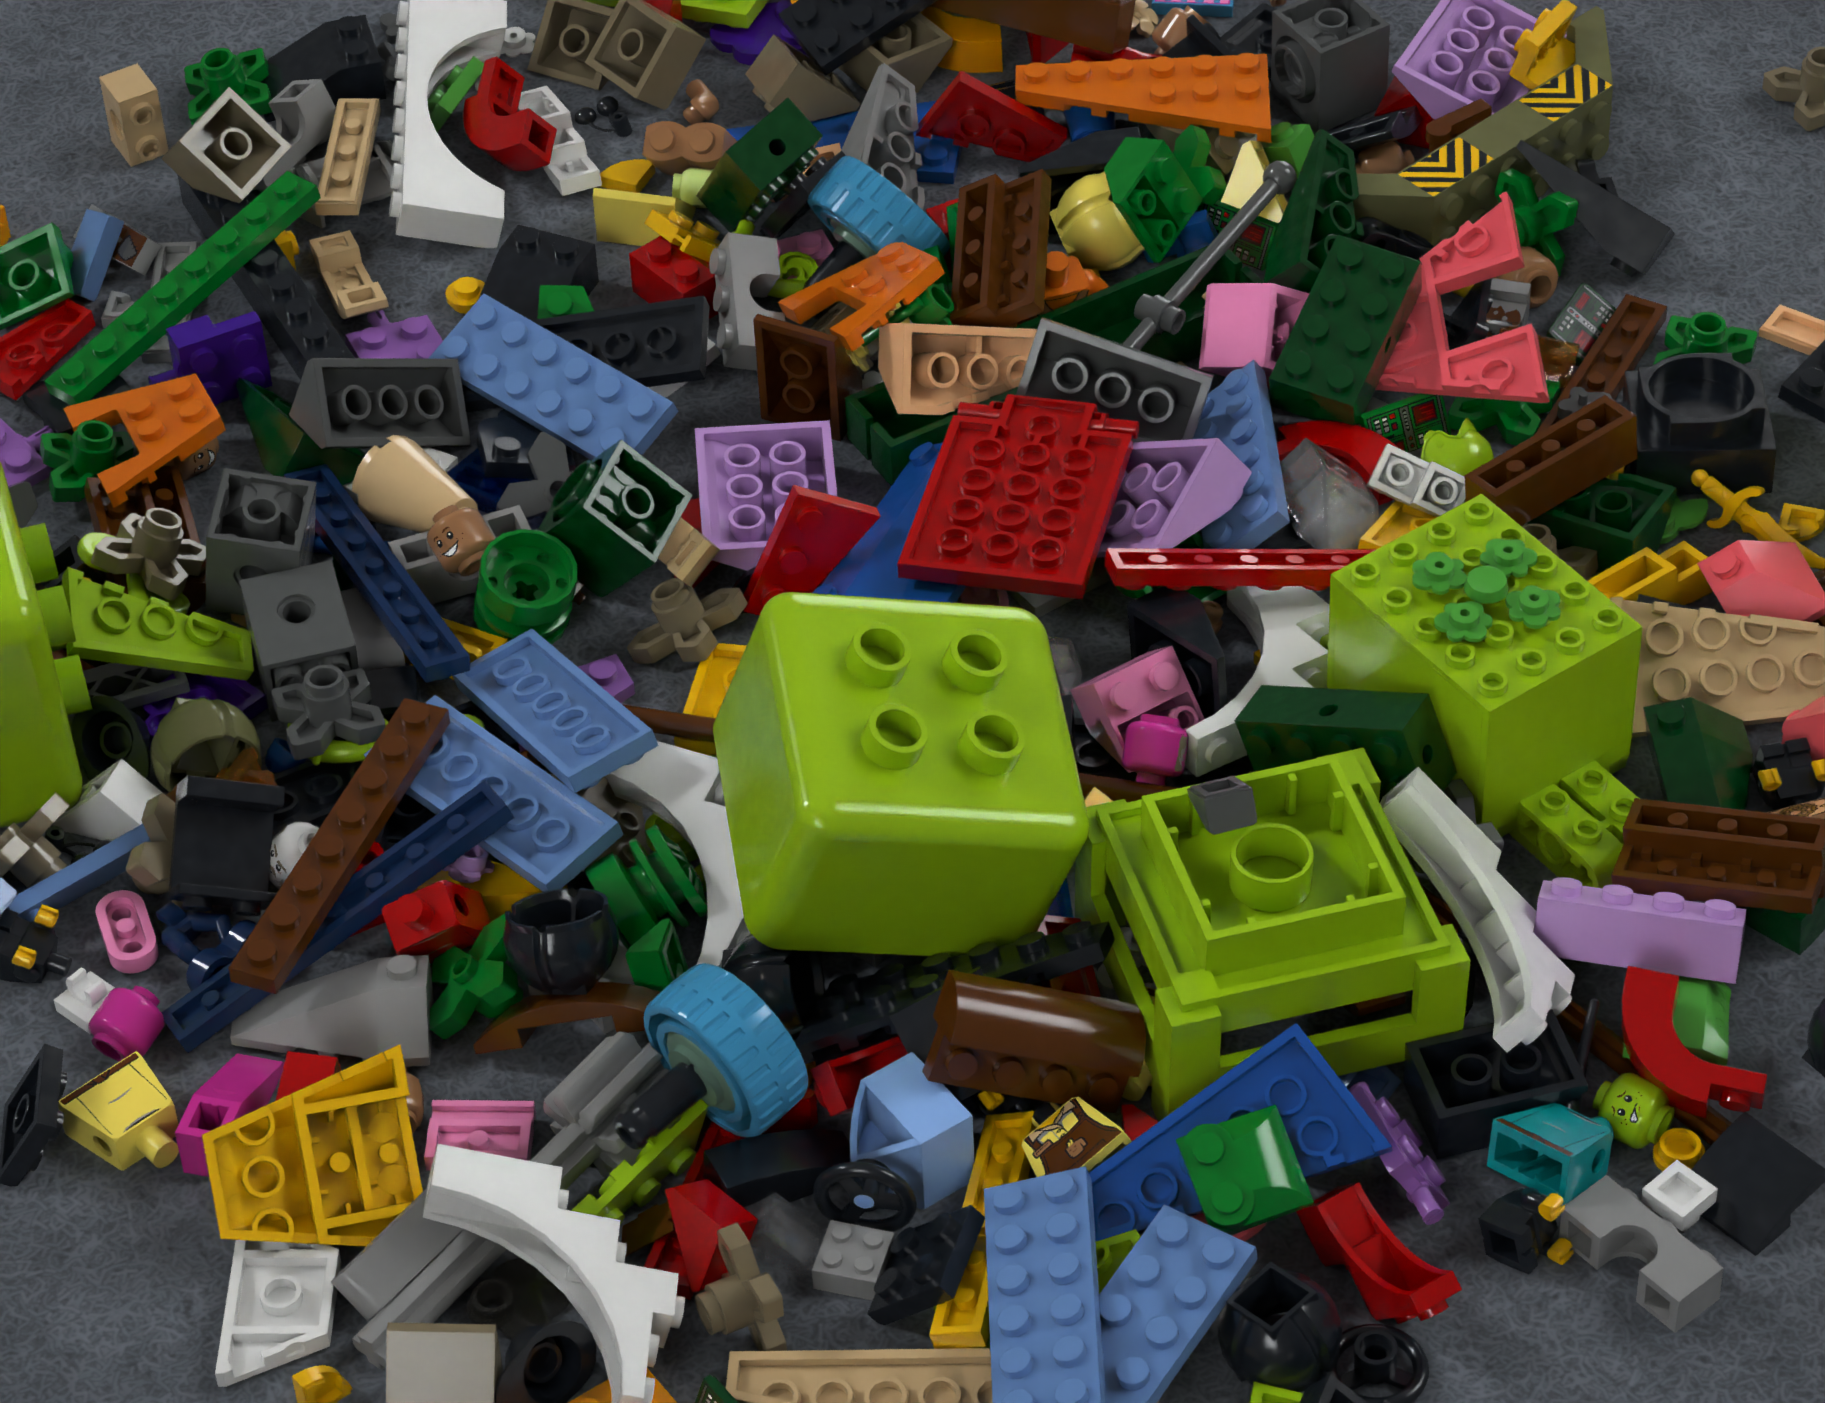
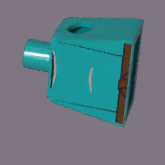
M1554 1103L1500 1116L1493 1119L1487 1167L1529 1188H1535L1546 1196L1550 1193L1559 1194L1564 1199V1205L1607 1174L1614 1131L1610 1122L1604 1117L1596 1116L1590 1119L1561 1104Z

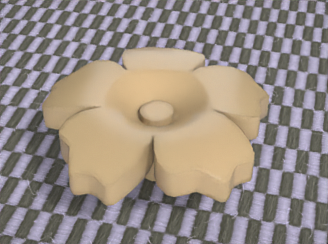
M1136 0L1131 31L1136 27L1139 35L1149 38L1158 24V16L1153 9L1147 8L1148 4L1145 1Z

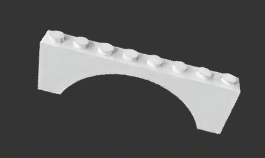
M400 1L396 25L403 27L398 28L395 51L402 52V54H397L394 78L401 79V81H396L393 105L400 106V108L395 109L392 133H399V136H394L391 160L398 161V164H393L390 188L397 189V192H392L389 208V217H396V235L479 248H497L504 222L505 190L473 173L450 152L434 128L427 100L436 87L449 76L456 65L465 68L473 56L481 62L496 56L500 58L507 28V1Z

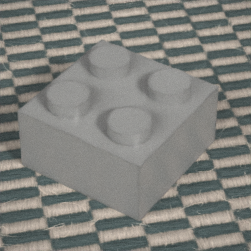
M830 1220L812 1268L813 1289L873 1301L876 1294L874 1286L879 1277L884 1273L892 1254L891 1245L894 1241V1232Z

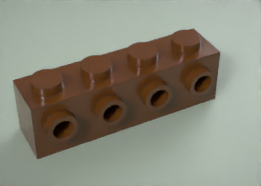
M1606 395L1598 398L1464 475L1466 502L1483 494L1520 526H1523L1636 460V415Z

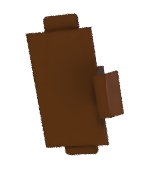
M668 1201L660 1206L658 1204L638 1214V1218L623 1225L621 1242L627 1243L625 1257L674 1231V1223Z

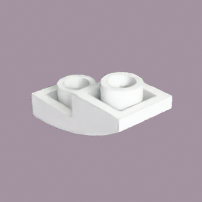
M1389 443L1385 445L1366 485L1379 493L1435 517H1439L1463 504L1466 498L1464 476L1433 461L1428 463Z

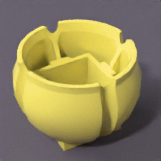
M1105 171L1099 174L1086 175L1075 181L1063 194L1058 207L1049 213L1067 255L1077 257L1083 269L1098 268V271H1111L1123 268L1134 262L1145 250L1114 204Z

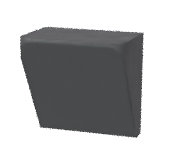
M1235 776L1193 785L1187 789L1188 796L1210 834L1215 835L1251 826L1257 822L1253 789Z

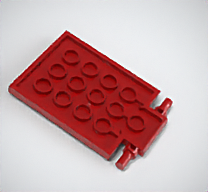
M1007 394L1004 402L991 401L989 405L960 402L957 415H953L898 560V578L1083 599L1133 450L1132 439H1137L1139 435V421L1109 418L1108 413L1098 412L1097 404L1012 394Z

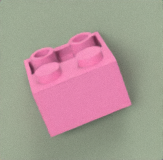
M1211 283L1207 285L1199 370L1226 377L1233 370L1242 369L1254 360L1265 370L1267 387L1270 389L1269 377L1309 293L1274 283Z
M1173 646L1146 652L1070 689L1089 733L1128 773L1133 771L1127 770L1122 764L1126 731L1130 723L1141 720V714L1179 719V727L1185 730L1205 719Z

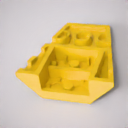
M401 1044L202 1134L220 1239L366 1247L423 1192L406 1096H409L410 1093Z

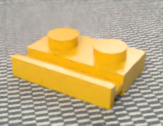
M652 209L644 222L645 225L667 241L679 246L682 252L710 262L713 249L718 248L721 243L716 239L720 232L700 220H697L695 225H693L694 221L675 210H671L670 214L667 215Z

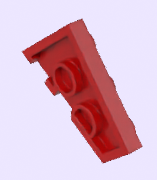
M960 71L919 122L916 136L931 139L932 134L953 139V145L968 148L969 144L972 143L993 148L996 155L1031 162L1059 149L1067 139L1068 128L969 74Z
M67 299L0 337V392L15 401L20 398L96 326L92 311Z
M793 485L743 594L748 603L743 611L760 616L764 605L778 594L785 592L812 593L881 517L878 509L870 505Z

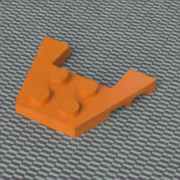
M895 242L883 247L877 254L780 300L778 304L782 312L785 313L786 318L800 325L838 301L856 309V312L829 328L832 335L839 337L844 348L853 352L865 343L861 335L872 326L873 329H877L880 326L886 325L889 322L885 315L888 311L895 310L897 308L896 304L901 300L904 305H909L945 272L937 257L904 242Z
M196 373L63 408L74 432L79 424L89 420L102 421L110 427L122 423L132 439L139 454L97 474L113 508L128 500L125 492L140 481L142 484L147 482L151 484L158 479L155 471L170 462V460L177 457L182 462L226 431L220 414Z

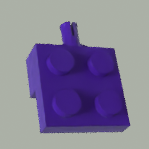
M253 311L213 325L209 316L205 315L166 328L173 368L172 370L148 377L149 384L152 385L196 373L214 406L239 397L236 388L239 377L264 388L272 386L263 328L259 316Z

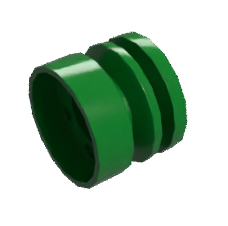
M519 529L503 533L490 542L481 557L474 600V621L478 629L508 639V641L530 629L535 630L551 645L559 640L569 625L572 600L577 584V563L571 550L557 537L540 530Z
M657 824L646 830L656 851L648 855L635 837L629 841L630 849L636 861L634 865L628 868L618 856L611 852L584 869L594 889L608 897V903L617 918L618 928L631 946L661 921L660 918L667 913L684 929L690 926L689 919L681 907V904L689 901L699 917L702 918L707 915V900L703 889V882L678 843L673 842L666 836Z

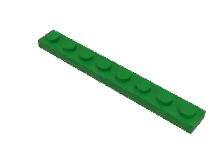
M286 171L44 381L49 394L69 405L86 402L93 398L167 333L166 328L175 326L315 204L321 198L317 185Z

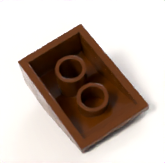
M757 314L753 322L761 419L775 423L830 420L831 437L833 440L841 442L847 433L845 397L862 391L863 388L862 377L839 337Z

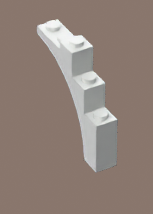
M1237 586L1236 589L1227 591V607L1246 625L1258 649H1260L1261 658L1254 675L1233 700L1214 715L1186 729L1188 750L1185 767L1196 777L1247 755L1234 720L1261 685L1327 688L1328 650L1319 643L1321 637L1329 633L1330 605L1312 590L1302 586H1283L1280 590L1276 591L1264 590L1257 586Z
M657 741L659 746L646 752L639 761L630 765H624L605 777L616 797L646 808L673 826L696 851L706 881L708 915L702 952L696 965L706 963L722 968L723 950L734 949L737 944L751 935L745 924L718 759Z
M1417 767L1382 797L1380 805L1397 839L1429 877L1469 940L1482 968L1491 995L1494 1014L1493 1039L1506 1052L1510 1051L1519 1042L1528 1045L1538 1038L1547 1027L1548 1023L1545 1021L1547 1012L1552 1009L1555 1016H1557L1571 1002L1572 996L1570 993L1575 974L1533 933L1536 910L1496 870L1502 851Z
M437 1144L428 1178L423 1218L460 1227L491 1240L538 1269L565 1294L588 1325L604 1359L612 1393V1403H652L655 1378L646 1377L647 1367H654L658 1348H664L670 1327L679 1329L682 1322L685 1297L677 1295L679 1273L625 1264L627 1243L618 1242L620 1220L566 1210L569 1190L560 1189L563 1167Z

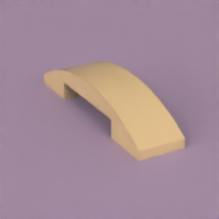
M350 230L309 240L316 266L329 298L342 319L384 310L389 307L388 300L378 281L372 282L361 260L359 246Z
M680 517L658 559L668 566L667 569L677 578L691 587L720 549Z

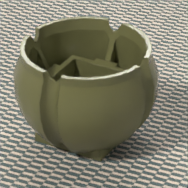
M176 698L171 711L161 720L151 743V764L160 785L168 792H171L187 776L252 783L256 781L254 770L259 771L262 767L261 743L252 721L239 708L231 705L229 702L218 699L207 700L205 698Z

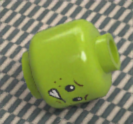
M1634 1073L1621 1074L1613 1083L1607 1080L1604 1081L1593 1100V1108L1598 1110V1116L1604 1117L1610 1122L1614 1131L1613 1139L1634 1149L1645 1148L1650 1143L1656 1145L1662 1134L1669 1129L1675 1111L1674 1107L1669 1106V1099L1663 1090Z

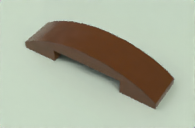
M597 982L587 995H531L511 1005L487 1025L473 1045L475 1054L523 1048L537 1026L612 1016L616 1032L631 1033L645 1031L643 1020L645 1009L660 991L627 983Z

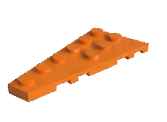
M1241 53L1239 55L1227 56L1199 55L1197 57H1157L1139 60L1119 58L1112 61L1085 62L1076 60L1070 63L1044 64L1034 62L1028 65H1016V101L1024 105L1060 111L1068 110L1072 106L1091 108L1092 116L1107 118L1109 111L1128 114V121L1182 130H1185L1190 124L1197 127L1201 125L1219 128V135L1235 138L1237 131L1257 134V141L1272 143L1267 54Z

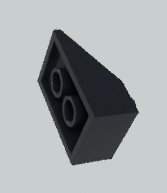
M366 15L345 16L339 20L323 23L267 60L269 75L261 81V83L268 85L272 99L292 81L322 79L335 107L340 98L386 99L382 64ZM273 112L263 114L266 122L276 121Z
M1137 126L1091 133L1018 167V178L1043 169L1051 178L1050 211L1058 207L1063 194L1075 181L1086 175L1104 172V167L1125 137L1141 138L1139 128ZM1049 214L1048 235L1058 234Z
M517 225L499 249L480 297L484 293L529 320H536L538 317L540 285L583 286L589 296L599 282L595 244L532 227Z
M1162 586L1127 603L1131 660L1146 652L1173 646L1204 718L1206 719L1214 715L1228 704L1225 656L1202 601L1185 590H1173Z
M1552 1009L1547 1012L1545 1020L1548 1023L1547 1027L1538 1038L1528 1045L1519 1042L1508 1052L1493 1039L1494 1023L1405 1043L1404 1085L1437 1159L1489 1147L1492 1122L1497 1117L1552 1103L1564 1105L1588 1091V1083Z

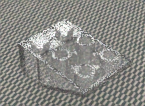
M1305 438L1280 462L1288 513L1295 518L1292 526L1298 535L1311 544L1314 549H1358L1360 538L1379 519L1378 501L1358 472Z

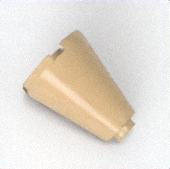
M392 435L387 437L391 442L382 448L374 445L359 464L352 483V492L358 495L359 505L357 506L368 520L420 533L429 531L435 524L433 521L434 515L448 506L456 505L458 509L470 507L478 510L476 502L415 441L406 436Z

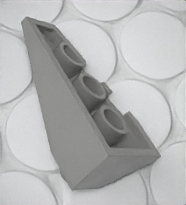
M883 63L878 66L841 151L846 156L854 157L880 173L923 210L925 203L924 188L918 186L917 169L922 166L921 154L915 152L913 132L919 129L915 85Z
M397 955L394 957L376 958L279 990L277 994L271 993L250 1010L232 1021L231 1045L286 1054L287 1051L292 1052L297 1048L318 1051V1054L323 1056L338 1057L340 1054L360 1057L364 1061L401 1044L405 1067L430 1065L432 1031L429 1029L430 1008L434 1004L429 955Z

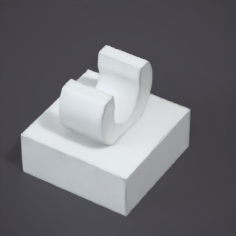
M81 967L66 979L68 989L54 999V1004L57 1012L91 1034L89 1028L90 1019L109 992L115 987L91 971L86 973V970Z
M1676 1160L1642 1188L1641 1202L1664 1219L1672 1222L1676 1228L1685 1232L1699 1220L1702 1213L1716 1202L1718 1188Z

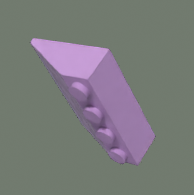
M1441 0L1392 69V73L1434 120L1481 98L1492 106V114L1531 91V89L1511 77L1509 72L1518 55V52L1514 50L1518 38L1526 28L1531 31L1533 30L1537 18L1503 0Z
M830 420L695 428L702 534L720 549L712 559L713 561L746 571L756 567L793 485L837 496Z
M1219 438L1133 442V450L1097 558L1106 556V548H1174L1230 511L1241 498L1243 488L1252 471Z
M1558 877L1552 881L1543 880L1537 902L1534 934L1558 958L1623 968L1633 966L1678 976L1736 984L1746 926V909L1736 908V905L1732 902L1721 899H1711L1705 903L1686 901L1683 896L1672 892H1658L1651 896L1633 893L1631 888L1622 885H1606L1602 889L1582 886L1579 880L1573 878Z

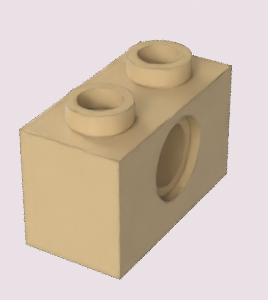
M138 63L100 76L111 141L128 164L132 167L165 155L168 152V145L158 91Z

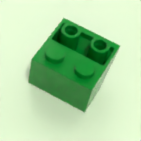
M1125 137L1104 167L1114 204L1152 261L1160 263L1203 199L1165 140Z

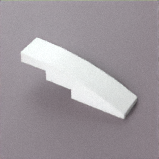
M548 86L521 92L517 112L529 108L557 129L550 164L543 166L561 195L565 196L602 186L600 170L587 156L585 141L573 128L570 111Z

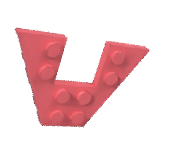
M1507 192L1499 195L1501 202L1474 224L1469 220L1459 227L1458 232L1454 236L1442 240L1419 258L1422 263V290L1375 390L1533 403L1550 402L1538 336L1532 323L1461 347L1449 349L1440 295L1524 268L1513 203Z

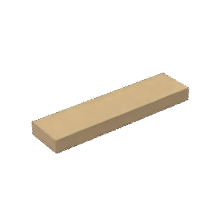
M338 99L318 187L321 198L315 203L316 215L359 216L381 112L379 99Z

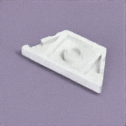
M235 1241L215 1370L218 1387H227L330 1347L338 1290L331 1281L340 1272L341 1259L339 1249L325 1244Z

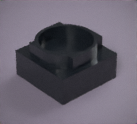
M1689 353L1666 358L1652 367H1638V371H1625L1622 406L1634 413L1637 418V459L1630 463L1631 474L1676 487L1677 495L1704 494L1700 489L1701 487H1697L1691 482V475L1697 469L1705 470L1709 477L1713 476L1734 494L1749 486L1763 487L1765 493H1772L1776 445L1760 369L1747 368L1733 360L1732 353Z

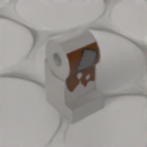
M93 204L89 208V210L105 213L119 219ZM124 222L112 258L146 275L162 245ZM79 225V227H78L76 233H75L74 236H73L74 238H76V236H77V233H78V231H79L80 225Z
M1492 278L1490 293L1494 295V300L1486 316V322L1490 323L1486 338L1525 326L1530 309L1531 284Z

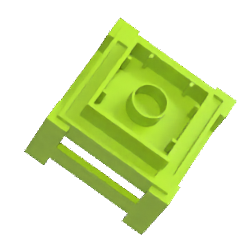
M1364 748L1235 776L1253 789L1257 822L1251 826L1215 835L1210 834L1206 830L1188 796L1187 789L1190 786L1144 795L1141 800L1126 802L1125 799L1086 807L1089 819V834L1076 858L1075 918H1081V921H1090L1092 925L1107 921L1110 923L1115 941L1103 964L1119 1001L1136 1004L1143 1015L1146 1030L1144 1059L1152 1076L1151 1106L1158 1122L1261 1048L1257 1047L1220 1056L1221 1033L1413 990L1411 1013L1307 1036L1337 1076L1405 1061V1043L1463 1030L1471 960L1453 924L1441 926L1379 803L1381 781ZM1126 918L1157 987L1155 989V1007L1119 927L1126 925Z

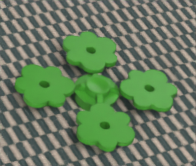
M1492 539L1488 541L1485 549L1486 552L1480 555V563L1483 566L1472 569L1468 575L1463 572L1464 564L1461 560L1451 559L1442 552H1432L1426 556L1425 560H1417L1413 563L1412 570L1414 575L1412 583L1417 589H1432L1435 594L1444 595L1449 592V588L1460 589L1464 587L1466 595L1474 600L1458 604L1448 603L1444 607V612L1435 617V628L1440 632L1447 633V638L1452 642H1460L1463 639L1473 643L1483 641L1486 638L1487 629L1492 626L1493 619L1489 614L1484 613V608L1480 603H1496L1505 597V604L1510 609L1509 618L1515 622L1523 621L1529 628L1540 629L1547 625L1548 620L1555 621L1560 618V596L1555 591L1543 590L1537 586L1529 585L1523 591L1508 593L1507 578L1511 575L1518 578L1524 577L1528 573V568L1533 567L1537 563V553L1532 549L1525 548L1524 542L1519 539Z

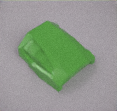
M1679 976V994L1673 1017V1025L1678 1038L1698 1058L1710 1063L1727 1066L1731 989L1724 982ZM1623 1039L1622 1058L1630 1059Z

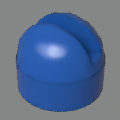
M275 738L267 750L265 765L272 774H276L305 763L307 758L295 760L288 741L282 738Z

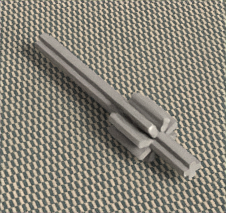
M619 1031L614 1036L606 1037L544 1099V1112L554 1119L549 1126L555 1133V1136L530 1161L563 1167L560 1189L564 1190L592 1163L598 1168L601 1176L607 1178L624 1159L633 1166L636 1163V1157L642 1149L635 1150L630 1148L619 1137L614 1129V1118L620 1113L624 1114L628 1106L670 1071L664 1069L661 1064L663 1055L655 1050L650 1042L641 1049L635 1037L626 1032ZM679 1117L675 1122H673L668 1128L671 1129L680 1120L681 1117ZM463 1229L352 1338L355 1348L365 1354L371 1364L383 1370L386 1368V1331L388 1322L434 1323L506 1248Z

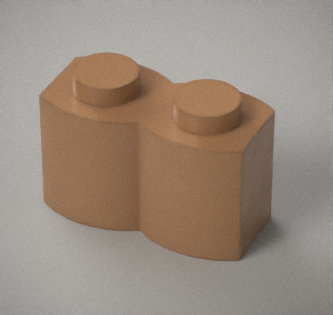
M661 121L646 126L642 155L659 171L671 176L674 173L682 174L688 168L714 170L723 154L737 140L718 124L702 122L684 127L676 122Z

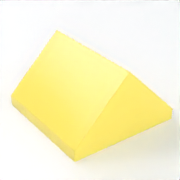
M1250 140L1242 144L1221 202L1241 209L1263 184V173L1270 162L1261 142ZM1276 194L1258 216L1280 223L1288 204L1284 194Z
M602 188L593 189L597 241L643 246L660 236L644 224L652 209L667 215L670 214L671 210H675L691 220L696 210L695 206L676 197Z

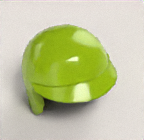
M1469 418L1463 421L1458 434L1455 436L1448 435L1440 430H1430L1423 438L1422 460L1428 463L1433 461L1462 476L1494 459L1490 443L1477 432Z

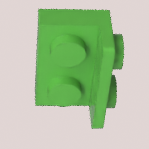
M475 56L472 57L464 69L456 65L449 76L436 87L427 100L430 118L437 133L482 74L484 63Z

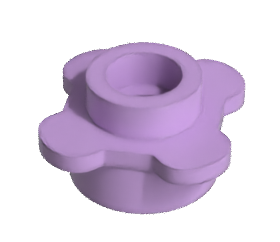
M476 845L454 863L444 868L443 871H449V876L458 882L473 883L480 881L481 875L484 873H492L494 864L487 860L488 852L479 845Z

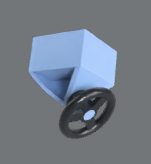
M913 1052L860 1081L851 1119L850 1162L839 1163L824 1170L816 1179L813 1187L815 1204L829 1221L834 1220L896 1232L910 1223L916 1213V1208L926 1209L969 1183L974 1164L973 1115L942 1083L927 1080L922 1072L925 1064ZM836 1181L850 1194L849 1203L842 1210L832 1202L829 1196V1188ZM878 1208L898 1211L895 1215L884 1219L860 1218L864 1212H871Z

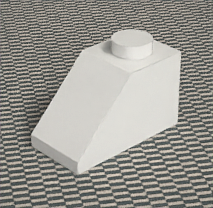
M121 758L82 786V793L78 803L69 811L64 812L52 826L61 827L65 832L98 840L113 841L143 824L141 819L147 801L162 792Z

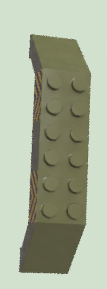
M1595 6L1571 21L1567 29L1566 39L1575 44L1574 65L1402 171L1394 174H1356L1359 197L1353 201L1355 219L1358 220L1367 216L1376 218L1401 230H1408L1418 234L1435 247L1442 240L1454 236L1458 232L1459 227L1469 220L1474 224L1499 204L1494 193L1499 173L1513 168L1531 177L1537 197L1545 194L1550 186L1518 150L1517 145L1520 140H1523L1577 172L1576 159H1601L1609 148L1613 94L1604 10Z

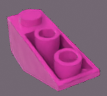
M237 1053L193 1094L175 1131L184 1173L209 1177L202 1134L268 1105L282 1075L284 1062Z

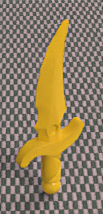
M1697 469L1692 473L1691 482L1695 486L1701 487L1700 489L1704 494L1723 508L1720 518H1712L1707 521L1708 527L1714 529L1722 528L1735 520L1741 526L1743 533L1754 535L1758 541L1795 542L1809 567L1816 569L1825 568V558L1817 555L1794 539L1779 526L1769 513L1755 510L1747 503L1750 497L1764 494L1765 489L1763 487L1749 486L1734 494L1713 476L1709 477L1705 470Z

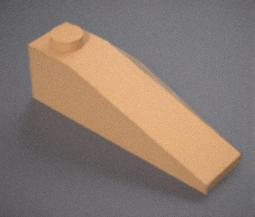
M889 323L879 327L878 370L898 414L944 415L955 411L960 402L979 403L1018 387L1037 329Z

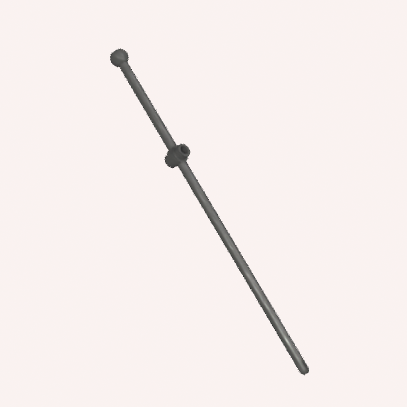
M1277 160L1265 168L1263 184L1164 297L1159 294L1154 297L1143 294L1139 298L1134 309V316L1142 322L1122 345L1141 350L1156 332L1162 334L1163 331L1175 335L1181 330L1185 322L1186 313L1178 308V306L1275 195H1283L1294 188L1297 173L1290 163Z

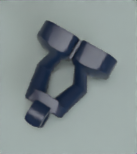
M172 902L167 903L156 912L158 920L165 923L161 928L162 944L189 965L186 977L191 991L230 964L257 925L256 922L246 919L233 927L230 917L226 914L191 910L185 913L178 905ZM202 932H217L221 944L216 948H208L201 951L191 942Z

